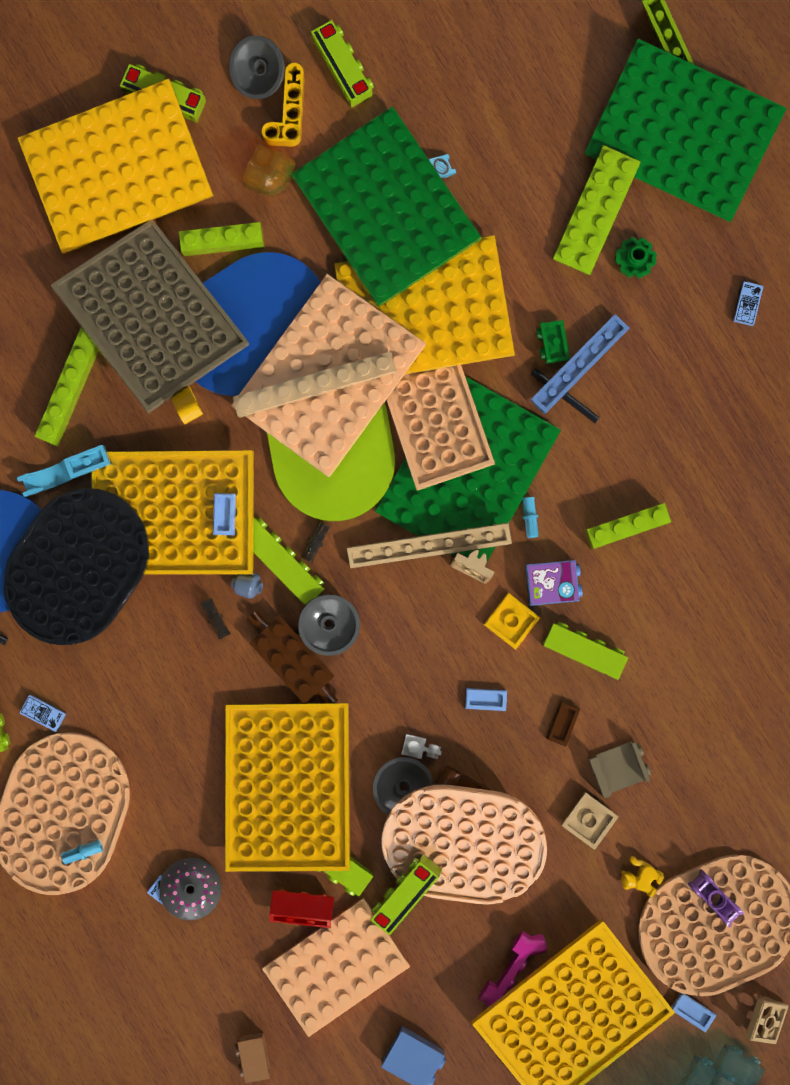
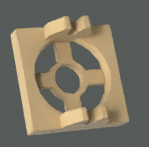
M479 550L470 553L468 558L457 553L450 565L452 568L484 584L489 582L494 571L485 567L487 563L486 554H483L478 559Z
M758 995L745 1038L750 1041L776 1044L789 1005L766 996ZM770 1007L768 1014L763 1018L764 1009ZM771 1018L770 1025L766 1027L768 1019ZM759 1024L762 1025V1033L757 1032Z

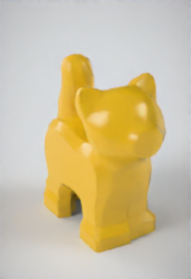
M631 856V864L639 866L636 876L630 872L621 871L622 887L625 890L636 888L653 897L657 889L651 883L653 880H656L660 885L664 879L663 873L656 870L651 864Z

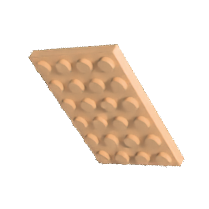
M461 365L405 374L386 400L417 491L495 464Z
M364 897L334 917L331 922V928L320 927L262 968L308 1037L410 967V964L391 936L370 921L374 913L371 912L372 909Z

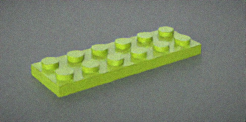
M603 145L553 260L590 276L641 163L640 161Z

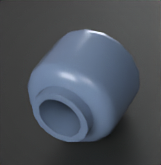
M255 572L253 574H235L231 587L236 595L252 599L262 592L263 583L261 582L260 575Z

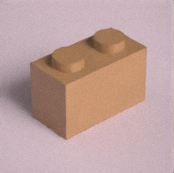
M264 1032L239 1037L238 1044H235L236 1056H240L241 1064L239 1065L240 1077H244L245 1083L270 1079L271 1070Z

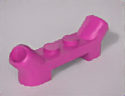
M522 930L517 935L511 945L512 950L516 952L497 983L495 984L488 980L478 997V1000L485 1003L487 1008L500 999L506 989L510 990L515 983L514 977L518 972L521 973L527 964L525 960L528 956L546 952V941L542 934L530 936Z

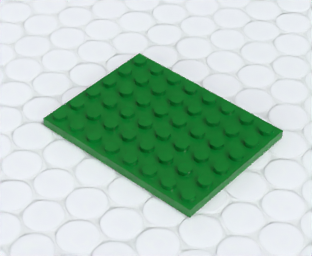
M638 39L584 154L597 160L604 145L641 162L634 178L731 222L787 108Z
M393 106L291 174L378 307L384 305L482 239Z
M465 376L495 464L417 491L407 459L405 458L375 512L417 536L508 523L511 521L561 429ZM496 546L449 554L455 557L459 553L468 558L470 553L479 550L477 558L480 559L483 554H486L488 561Z

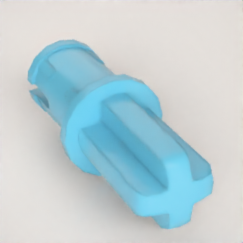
M535 497L522 499L524 511L522 519H525L527 538H536L539 535L537 518L539 516L536 515Z
M98 839L85 845L79 844L77 848L62 852L61 859L64 864L80 859L86 860L88 856L103 852L102 843Z

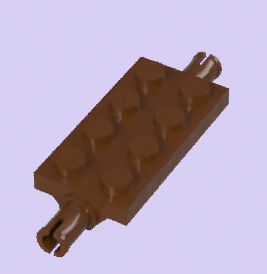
M257 610L252 613L255 618L249 615L247 619L259 631V635L249 644L304 704L313 695H317L324 704H335L338 699L326 688V684L335 675L304 644L281 616H278L272 623H267Z

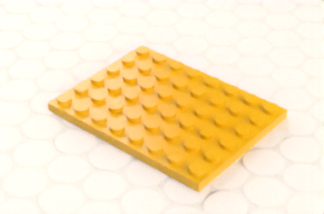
M170 79L18 137L62 254L214 196Z
M495 235L482 237L480 241L380 307H378L349 261L334 263L338 282L426 343L424 349L405 374L515 356Z
M254 451L107 452L111 464L92 471V489L104 490L119 496L129 503L142 519L149 539V559L144 574H253ZM214 493L236 494L235 535H213Z
M348 703L226 705L225 872L350 871Z
M600 919L474 1018L471 1023L521 1085H585L675 1012L605 922Z

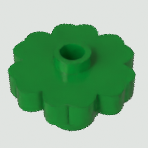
M634 237L623 241L621 248L615 253V263L620 266L619 272L627 278L635 276L637 279H641L647 276L651 268L656 265L657 253L651 250L652 243L645 238H640L637 241Z

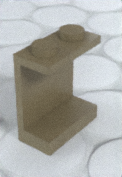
M630 741L587 758L603 798L612 796V792L641 781H650L649 775H651L648 764L643 763L641 756L644 753L640 744Z

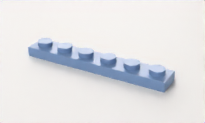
M615 314L530 401L545 415L629 330V327Z

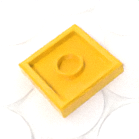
M507 593L483 625L516 650L541 617L510 593Z

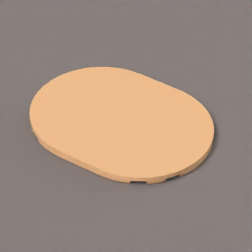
M74 732L57 733L32 744L15 762L0 801V864L19 885L40 894L61 895L82 889L95 880L106 868L114 852L130 801V786L126 770L121 760L110 747L89 735ZM100 839L103 852L88 856L86 860L80 859L68 864L63 863L61 859L62 852L77 848L79 844L85 845Z
M432 785L407 794L389 812L382 832V852L392 874L397 879L403 872L406 874L410 870L408 866L415 857L419 859L422 854L442 869L440 877L424 896L475 904H496L523 894L539 878L546 861L547 841L543 826L536 814L526 804L513 796L492 790L454 785Z
M746 855L721 856L675 875L656 888L655 895L653 897L649 896L639 920L638 938L643 958L650 970L660 981L671 989L683 994L696 996L716 995L766 974L784 960V957L790 950V884L779 871L760 859ZM701 869L744 912L743 915H739L731 923L732 926L730 928L687 885L688 882H692L700 874L699 871ZM718 893L713 894L711 902L713 904L719 902L720 895Z

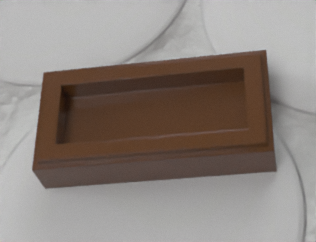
M561 701L547 740L566 747L580 708Z

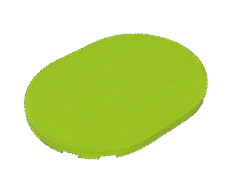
M385 402L330 477L267 433L277 483L287 500L308 516L324 521L353 519L373 508L382 499L390 486L395 468V453Z

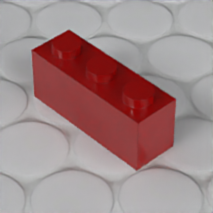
M285 889L272 891L269 922L331 928L334 897H330L328 894L310 895L304 891L291 893Z

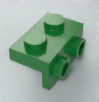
M563 320L547 323L540 322L539 328H536L537 340H541L542 348H539L541 360L545 361V365L569 361L570 357Z

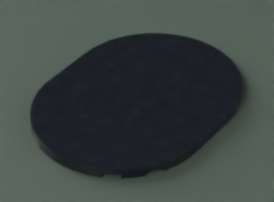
M75 489L51 500L36 516L13 550L6 565L4 595L17 624L34 638L56 645L83 643L105 631L133 594L147 568L149 539L142 519L124 499L100 489Z

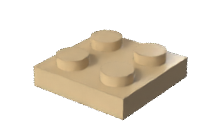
M584 792L561 826L595 850L619 816Z

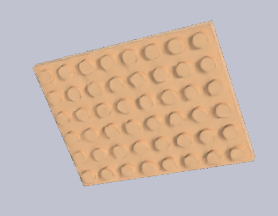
M327 274L239 395L389 351L392 353L397 373L245 417L330 477L424 349L426 343Z

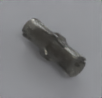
M320 521L312 537L308 538L309 543L301 555V558L306 560L308 554L311 553L307 560L313 563L319 547L323 546L322 542L330 529V526L325 525L321 532L324 523Z
M210 598L202 602L200 605L209 619L208 623L212 624L218 639L220 640L230 635L231 633L222 619L223 615L217 610L213 599Z

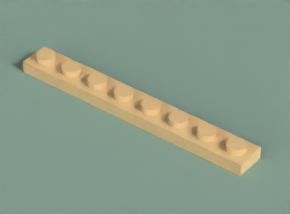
M389 351L233 397L237 416L240 418L397 373L392 353Z
M508 522L352 546L347 548L350 568L507 545L512 544Z

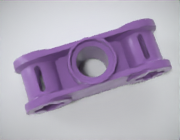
M701 869L699 871L700 874L692 882H688L687 885L730 928L732 926L731 923L739 915H743L744 912ZM718 893L720 900L718 903L713 904L711 896Z

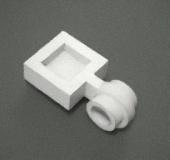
M406 734L401 754L422 759L423 751L427 752L426 756L438 759L442 751L440 750L441 746L429 744V747H425L426 738Z

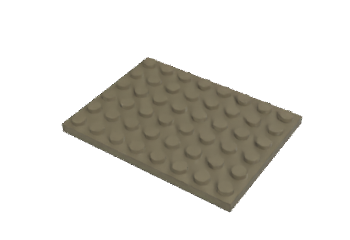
M149 220L51 284L53 291L148 414L249 345L244 335L153 220Z

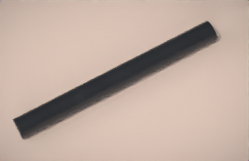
M536 368L531 373L534 378L544 385L550 380ZM568 392L562 397L563 400L593 423H596L600 418Z

